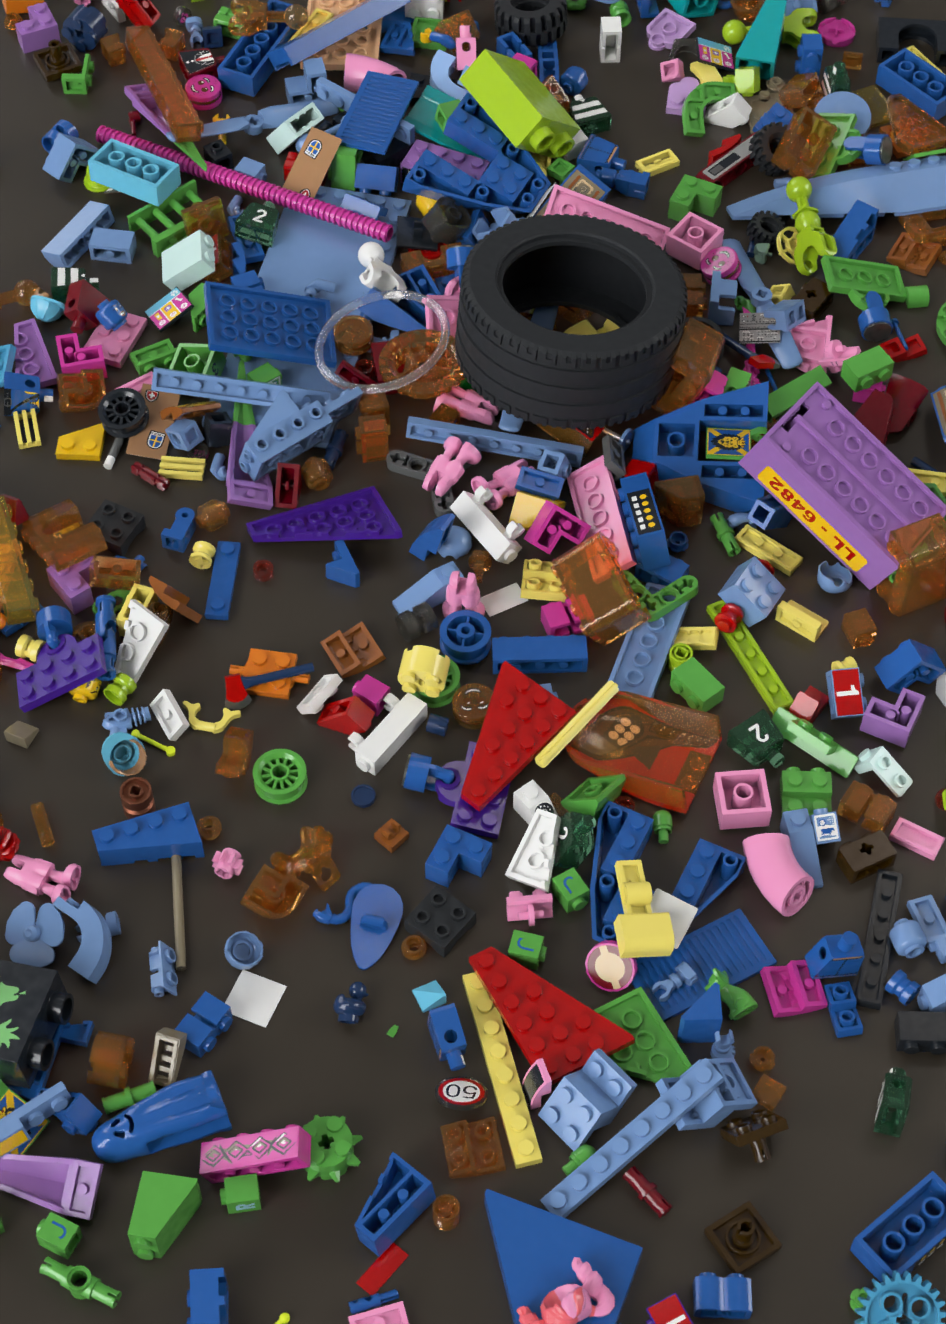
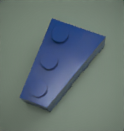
M858 199L856 200L833 235L837 246V253L834 256L849 259L858 258L873 240L879 209Z
M422 264L399 274L404 280L407 290L398 304L426 325L424 296L441 295Z
M393 1151L384 1173H381L378 1179V1185L372 1196H369L354 1225L359 1240L378 1257L436 1199L432 1182Z
M224 1268L189 1270L190 1290H187V1305L190 1307L191 1317L187 1318V1324H229V1287Z

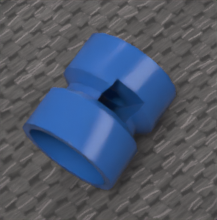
M59 120L42 138L41 143L44 149L50 153L58 133L79 138L78 131L73 124L67 120Z

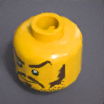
M95 678L68 692L73 695V700L87 703V700L97 698L102 681Z

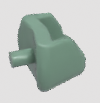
M757 243L753 252L757 263L765 264L767 256L772 257L773 253L768 252L769 243Z

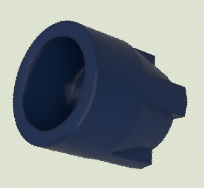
M431 713L427 722L426 732L445 737L450 718Z

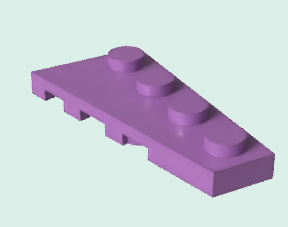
M35 318L15 323L14 344L17 347L15 373L38 376L40 378V388L58 384V377Z

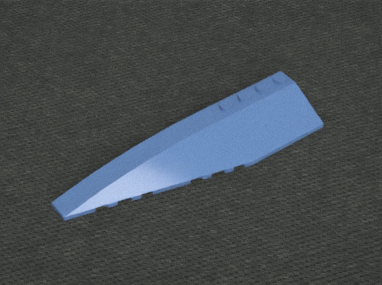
M931 155L927 158H912L901 162L893 161L886 165L857 168L808 179L812 185V194L808 199L810 207L818 209L819 212L817 214L819 218H842L845 214L849 213L857 199L879 209L878 217L884 216L885 213H894V216H905L946 209V155ZM786 186L726 206V210L732 220H751L756 212L764 210V213L770 211L771 215L773 212L776 213L775 217L777 218L779 215H791V219H793L792 215L798 210L797 203L787 197Z

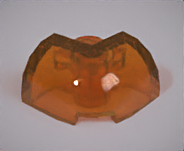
M81 369L80 373L58 374L56 377L59 391L58 404L62 413H85L92 411L99 406L100 401L105 396L106 387L103 369Z
M264 864L240 904L259 916L270 920L285 918L297 908L309 885L289 873L284 876Z

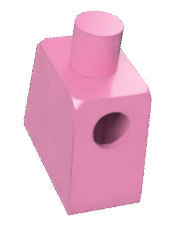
M471 25L460 26V38H456V70H463L465 65L470 67L476 60V37H471ZM464 42L469 43L468 51H463Z

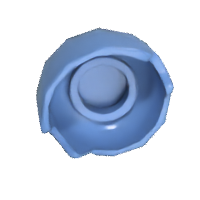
M452 525L448 539L438 551L439 554L444 558L449 555L455 559L467 555L472 547V536L465 528Z
M824 561L818 566L817 581L822 590L829 593H842L847 591L852 585V573L848 568L841 566L839 562L831 566L828 565L827 561Z
M248 931L235 932L226 941L224 948L225 958L232 967L239 970L251 969L263 957V943L255 934Z

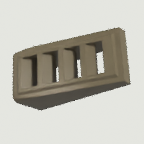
M167 1027L156 1032L148 1082L153 1080L154 1084L162 1087L176 1082L186 1045L187 1033ZM164 1049L171 1051L172 1055L164 1053ZM161 1060L169 1062L171 1065L162 1064ZM158 1071L169 1073V1077L158 1074Z

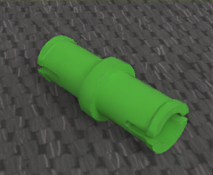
M722 512L717 513L718 519L713 514L710 517V521L717 532L716 537L723 543L728 556H734L733 549L736 555L741 552V547L734 537L735 532L733 528L729 527Z
M152 1080L131 1089L128 1086L122 1092L101 1099L106 1114L132 1106L154 1094L157 1090Z

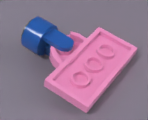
M473 245L451 246L446 250L447 269L455 271V278L447 284L444 295L424 296L427 339H455L461 276L467 256L470 254L471 249L474 248Z

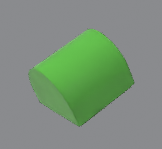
M927 285L905 287L907 308L928 307L930 295Z

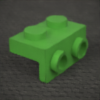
M168 338L129 354L139 376H142L151 371L153 372L154 367L169 368L177 348L173 347Z

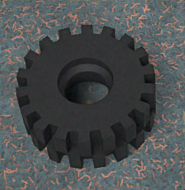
M771 122L765 125L753 135L749 142L751 143L749 151H752L749 155L750 159L754 158V166L758 165L760 172L765 170V175L767 176L771 174L772 177L784 175L799 163V158L802 156V152L799 151L802 149V144H798L799 136L795 137L796 131L794 129L790 131L789 125L782 126L783 122L776 124ZM770 144L777 147L779 157L772 153Z

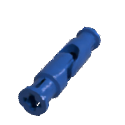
M100 595L96 598L95 602L97 607L95 630L103 639L107 673L97 677V679L110 681L116 677V669L114 668V662L116 661V614L114 613L116 599L111 595Z

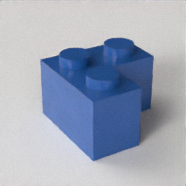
M912 639L902 642L894 652L883 657L880 663L874 667L885 688L897 694L901 693L903 687H909L916 680L931 684L946 672V668L934 648Z
M447 824L425 863V878L448 888L459 868L482 877L492 859V843Z

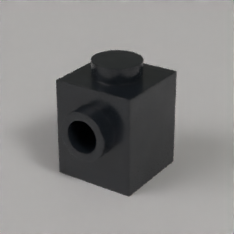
M221 139L203 146L206 162L208 161L227 169L234 168L232 152Z
M206 412L203 437L208 447L230 446L232 421L227 412Z

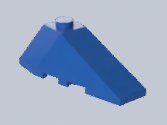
M372 288L358 306V309L362 311L360 315L369 322L374 320L427 338L426 325L415 320L416 318L403 308L401 309L398 303L388 299L377 288ZM430 339V340H433V341H436V342H441L443 339Z

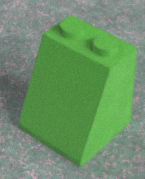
M149 1171L142 1172L127 1234L133 1253L137 1257L144 1260H152L153 1257H163L202 1204L203 1199L197 1178Z

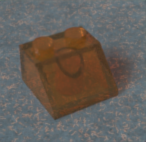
M698 475L654 482L653 495L660 518L678 527L695 526L702 523L705 493Z

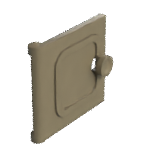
M762 90L759 92V95L743 97L752 108L748 120L751 134L754 133L752 129L761 116L763 117L764 113H767L776 102L795 115L785 91L769 93L766 90Z

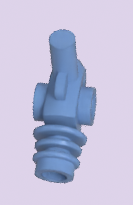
M141 706V711L137 707L136 712L131 707L132 713H130L128 708H119L114 712H107L104 715L105 719L102 726L106 730H110L109 736L117 732L127 733V730L133 728V722L137 727V721L142 724V720H144V723L151 720L148 706Z

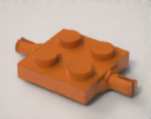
M251 648L245 666L231 664L229 674L240 673L244 677H250L296 666L298 657L297 654ZM302 674L255 685L246 689L249 695L289 700L290 692L295 682L309 684L310 674Z

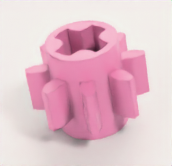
M225 848L222 853L216 851L212 859L214 862L212 867L215 868L214 872L224 879H230L233 874L239 876L243 869L242 863L244 860L241 859V854L233 848Z

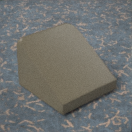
M16 721L4 731L6 741L28 749L39 732V728Z

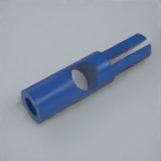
M397 1289L350 1301L348 1302L351 1314H356L381 1306L383 1303L399 1299V1293Z

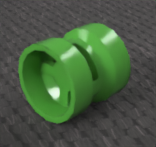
M623 0L612 3L609 7L611 16H620L621 27L630 24L632 17L627 3Z

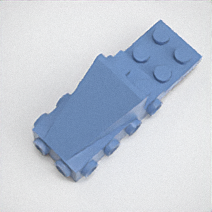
M359 386L352 390L348 388L335 400L329 399L323 405L318 400L311 404L307 402L300 408L296 406L285 390L280 391L249 440L245 442L239 458L241 469L248 473L255 482L277 469L278 462L287 463L326 439L332 425L355 412L363 395L362 390Z

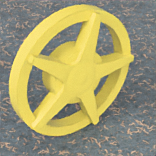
M789 226L778 233L776 245L779 255L786 262L796 265L794 251L797 246L796 235L799 233L795 227ZM785 231L794 232L791 238L783 234ZM781 239L785 243L784 249L782 248ZM786 252L790 253V254L792 255L793 259H791L790 257H788V256L786 255Z

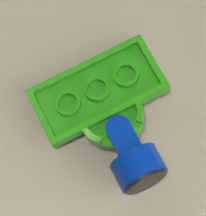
M819 113L803 148L802 156L799 158L800 161L793 171V176L811 179L836 172L838 165L848 164L855 159H863L867 165H886L892 156V140L887 134L861 136L860 132L854 129L858 120L856 114Z
M824 255L821 259V264L829 292L847 294L852 303L861 309L862 313L858 317V324L863 339L877 342L887 338L893 331V325L889 311L885 306L889 301L904 303L907 298L899 267Z

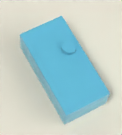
M112 138L88 160L91 181L158 207L181 184L179 164Z

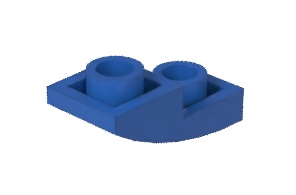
M850 982L824 985L828 1009L837 1038L863 1034V1025L856 1009L857 1000Z

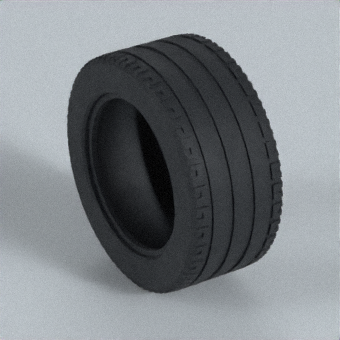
M546 214V216L537 215L536 217L530 216L528 219L522 218L519 221H512L511 224L507 223L503 227L496 228V231L493 230L489 235H485L471 249L462 271L455 333V351L463 376L467 378L469 384H472V388L477 390V393L483 396V399L490 401V404L493 406H498V409L505 410L507 414H513L516 418H523L524 421H532V423H539L542 426L549 425L552 428L561 427V429L571 428L574 430L576 428L581 430L586 428L595 429V427L603 428L605 425L613 426L614 423L620 424L622 421H629L631 417L635 418L638 414L645 413V410H649L666 393L676 368L688 300L686 282L676 262L672 261V257L668 256L665 250H661L662 248L659 245H655L654 241L648 240V237L640 235L641 233L634 232L631 228H625L624 225H617L612 221L608 222L605 219H597V217L590 218L586 215L579 216L577 214ZM544 306L575 307L597 313L609 319L620 328L601 334H567L541 327L526 319L520 313Z

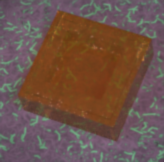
M763 1074L752 1093L759 1104L773 1111L786 1092L787 1087Z

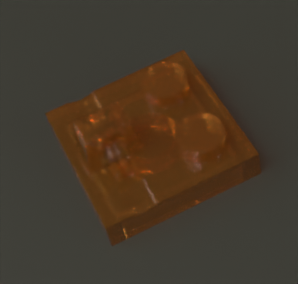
M218 196L203 202L198 201L193 203L191 207L181 210L187 237L199 229L211 237L217 234V240L230 235L221 198Z

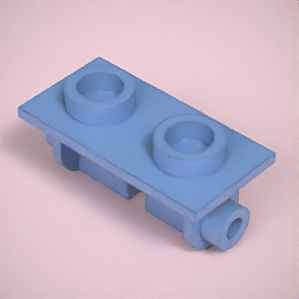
M161 940L158 941V947H152L151 952H149L150 971H159L150 975L151 992L154 993L155 997H162L164 992L167 991L177 996L176 954L171 947Z

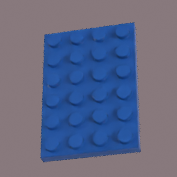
M205 281L204 299L209 350L330 368L336 367L337 356L330 300Z

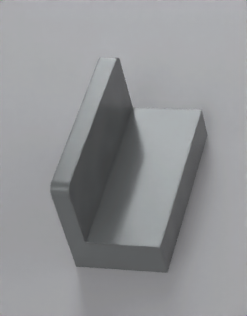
M608 434L602 438L604 466L612 472L615 482L626 474L623 446Z

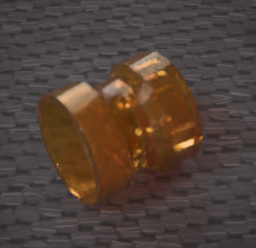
M443 1194L434 1200L433 1222L441 1230L454 1229L460 1221V1204L454 1196Z

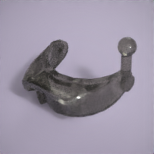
M695 38L675 39L668 61L673 60L675 55L680 52H692L697 55Z

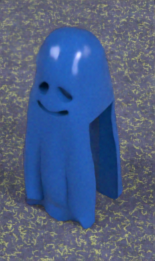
M208 1070L201 1075L167 1085L104 1122L96 1129L92 1136V1148L96 1156L107 1163H119L187 1144L215 1133L230 1131L232 1125L212 1071Z

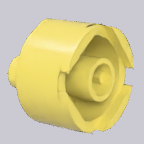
M416 645L409 651L406 648L398 673V681L402 685V690L410 694L418 691L424 692L432 698L439 697L440 692L445 688L451 662L450 658L446 654L444 658L439 655L440 650L429 646Z

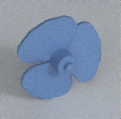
M22 902L12 911L5 931L6 941L14 945L9 953L12 962L44 967L54 961L55 951L52 947H57L63 942L65 929L61 912L51 903L43 904L39 908L37 920L36 909L31 902Z

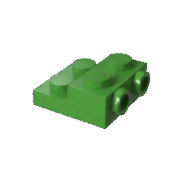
M789 767L786 771L782 770L780 777L781 815L785 811L807 808L809 815H813V810L828 808V812H832L831 772H825L820 767L813 768L810 771H801L798 767Z

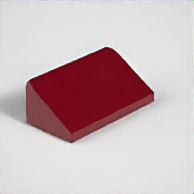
M344 359L334 372L353 387L359 386L363 394L369 398L379 385Z
M7 494L0 495L1 522L16 527L30 519L20 499Z

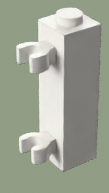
M479 486L475 491V495L463 491L449 508L496 561L509 564L522 549L515 539L525 531V528L520 523L516 524L514 521H511L506 529L484 505L493 496L489 488L485 489L483 486Z
M409 692L401 701L392 693L386 695L383 699L386 702L384 708L390 713L365 740L357 732H353L348 737V740L351 741L348 746L355 751L356 764L362 771L370 772L375 776L428 717L427 703Z

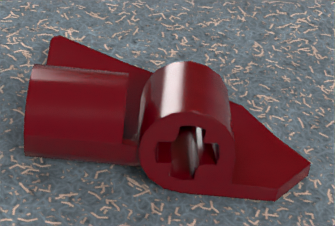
M892 373L886 392L892 396L894 402V412L889 434L902 432L905 426L909 427L913 423L918 412L917 409L929 392L922 384Z

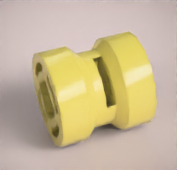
M23 634L17 641L15 654L21 658L28 657L32 662L36 663L37 655L46 641L40 639L33 640L31 636Z

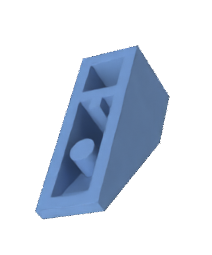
M453 561L433 569L392 601L393 606L403 620L444 603L450 575L453 571H460Z
M807 808L783 812L780 822L781 833L789 836L797 862L814 879L813 889L823 887L814 830Z

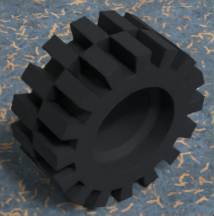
M764 210L756 212L746 228V234L750 236L749 240H754V245L757 243H769V250L770 248L775 249L778 233L786 228L784 227L785 222H781L782 218L780 216L777 218L775 217L776 213L773 212L771 215L770 211H766V213H764Z

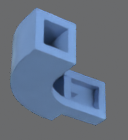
M58 896L52 905L73 918L78 923L82 934L80 948L68 966L89 981L97 984L104 974L111 957L112 937L108 924L102 914L87 902L83 901L80 905L70 897L65 901Z

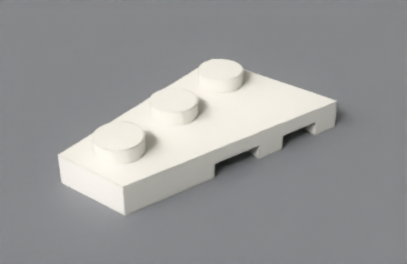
M130 599L128 607L131 608L128 620H125V636L123 643L119 646L115 669L116 674L120 672L125 673L137 683L169 625L137 600Z
M537 808L505 873L508 878L549 892L561 818L558 815Z

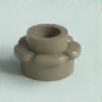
M777 76L770 78L766 82L769 93L782 92L785 88L784 80Z

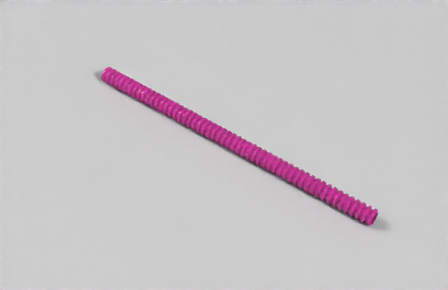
M101 125L96 131V141L105 145L112 138L179 164L180 170L187 174L207 179L213 183L250 194L256 198H261L296 212L305 213V215L316 217L339 227L349 228L351 231L360 232L362 235L371 236L374 239L377 238L385 243L392 238L393 226L391 224L387 225V223L379 220L376 221L374 218L370 219L368 216L359 215L356 212L353 213V211L342 209L336 205L325 203L301 193L298 194L295 191L287 190L252 176L249 177L246 174L238 173L205 161L207 171H204L183 152L174 151L168 147L137 138Z

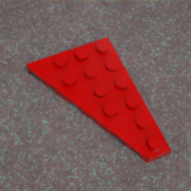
M507 661L502 663L461 791V798L479 812L576 715L574 709Z
M491 946L469 957L471 967L529 1064L532 1066L537 1059L543 1058L552 1080V1085L561 1081L564 1076L581 1070L594 1050L600 1048L608 1056H611L634 1044L635 1038L632 1034Z

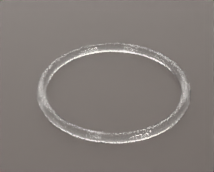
M386 290L368 294L339 309L325 323L315 344L316 365L327 381L343 390L348 388L352 390L359 386L363 393L370 394L403 387L426 374L442 357L450 337L449 320L443 308L436 301L421 293L407 290ZM385 299H409L428 306L438 316L441 323V337L436 350L419 368L399 379L371 385L350 383L335 376L325 364L323 348L328 334L343 317L361 306Z

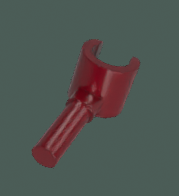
M138 110L128 112L132 136H136V123L141 122Z

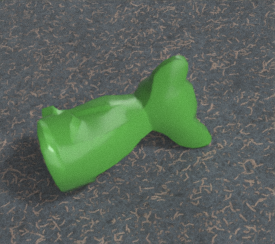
M717 968L712 969L713 973L709 977V983L704 988L707 991L715 982L719 984L721 1001L729 1007V1018L731 1020H738L758 1007L757 1002L746 990L729 984V977L725 970L720 972Z

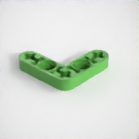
M619 570L612 577L614 590L642 619L649 622L660 619L695 597L698 593V580L691 575L680 577L653 595L629 571ZM636 592L643 594L639 599L631 597ZM667 595H673L675 597L673 601L669 602L665 601L663 598Z

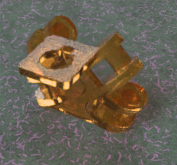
M321 825L314 826L313 829L310 826H304L300 830V849L292 855L275 852L271 855L270 862L274 866L276 873L280 876L291 875V877L295 878L300 876L302 870L307 874L311 873L320 889L326 891L341 877L330 856L332 853L333 835L325 831ZM323 866L331 869V877L327 881H323L321 878V868Z

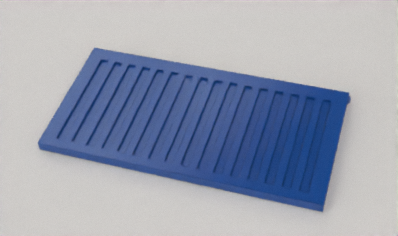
M367 71L335 135L342 139L340 145L385 155L417 90L419 81Z
M739 908L685 935L678 949L674 948L670 956L642 957L637 959V972L631 983L635 989L642 987L665 1022L688 1010L706 992L704 987L709 983V977L713 973L712 969L717 968L720 972L725 970L729 977V984L735 986L759 974L763 967L776 965L777 960ZM683 961L686 962L696 973L698 981L691 986L682 982V986L679 988L675 987L668 1000L660 1002L659 997L666 990L659 989L653 994V985L658 981L669 979L668 976L670 974H676L675 967Z

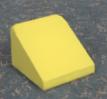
M791 284L772 285L770 289L774 304L782 300H790L795 295Z

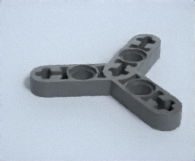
M392 450L386 457L387 468L390 471L424 481L434 461L401 450ZM466 462L463 465L464 470L470 467L472 464ZM415 464L423 466L420 470H414L411 467ZM435 486L430 492L436 516L454 514L449 508L454 503L452 488L440 497L435 494ZM443 501H445V505H446V508H447V509H443V507H442V502H443Z

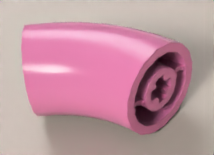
M346 53L344 89L350 92L357 93L367 71L407 79L404 71L391 64L368 56Z
M764 833L744 839L742 845L744 856L747 857L746 863L755 884L763 896L783 916L789 917L797 913L810 898L814 888V879L797 862L789 836L782 833Z

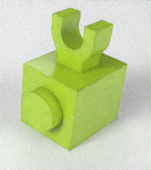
M741 66L735 69V75L724 76L723 82L735 83V91L742 93L744 97L754 96V93L760 91V66Z

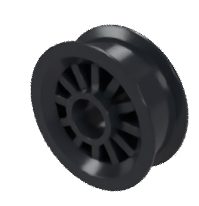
M131 388L112 390L102 398L98 406V415L105 431L117 438H129L137 435L146 427L149 421V410L144 397L138 391Z

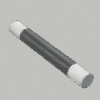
M115 438L103 465L105 469H112L125 438Z

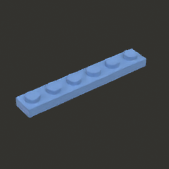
M322 76L316 80L317 96L347 112L356 94ZM402 119L394 137L411 145L415 142V126Z

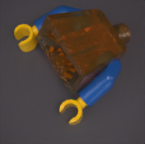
M467 9L441 20L433 32L430 28L425 29V33H420V41L422 43H429L431 41L440 43L448 48L452 54H456V38H460V26L471 25V37H476L477 42L480 38L479 22L473 20L470 11ZM464 42L463 51H468L469 43Z

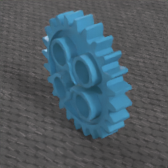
M893 1270L892 1279L885 1273H882L883 1282L881 1283L873 1278L874 1288L872 1290L867 1287L863 1288L868 1294L867 1298L858 1297V1300L863 1304V1308H855L854 1310L862 1316V1318L854 1321L855 1324H946L941 1321V1318L946 1317V1311L939 1309L946 1303L943 1299H936L940 1294L939 1290L936 1288L930 1290L932 1283L928 1280L921 1284L922 1277L919 1274H916L911 1280V1273L906 1270L902 1278L896 1270ZM903 1293H906L907 1296L905 1297L903 1302L902 1295ZM894 1295V1305L890 1308H884L885 1298ZM916 1300H922V1309L918 1312H912V1304ZM903 1314L906 1315V1319H901L900 1323L896 1321L897 1317H902Z

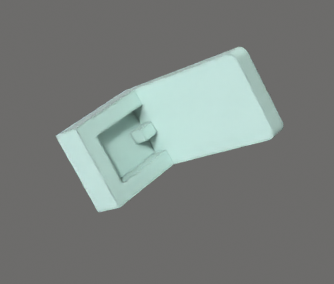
M883 746L871 750L867 748L858 755L859 761L854 767L858 774L873 770L896 797H901L913 783L909 775Z

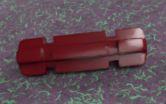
M136 461L131 466L133 474L138 477L141 475V479L153 486L157 485L156 488L161 491H166L169 488V479L164 476L160 477L159 473L147 466L144 467V464Z

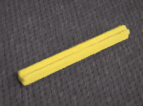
M612 680L608 681L535 757V763L541 768H545L619 691L618 684Z

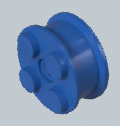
M459 610L449 614L440 625V649L445 656L446 654L456 664L460 665L479 663L488 655L491 649V626L489 621L482 614L471 610Z

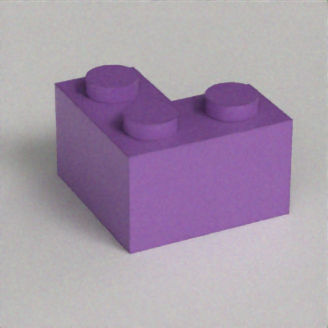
M46 2L27 7L30 20H24L15 24L18 42L24 54L49 47L48 43L54 39L61 42L58 24Z
M86 547L46 569L50 586L74 615L94 604L89 585L101 578L99 564H94L96 558Z
M904 687L895 705L872 696L863 715L860 731L905 748L921 714L926 696Z

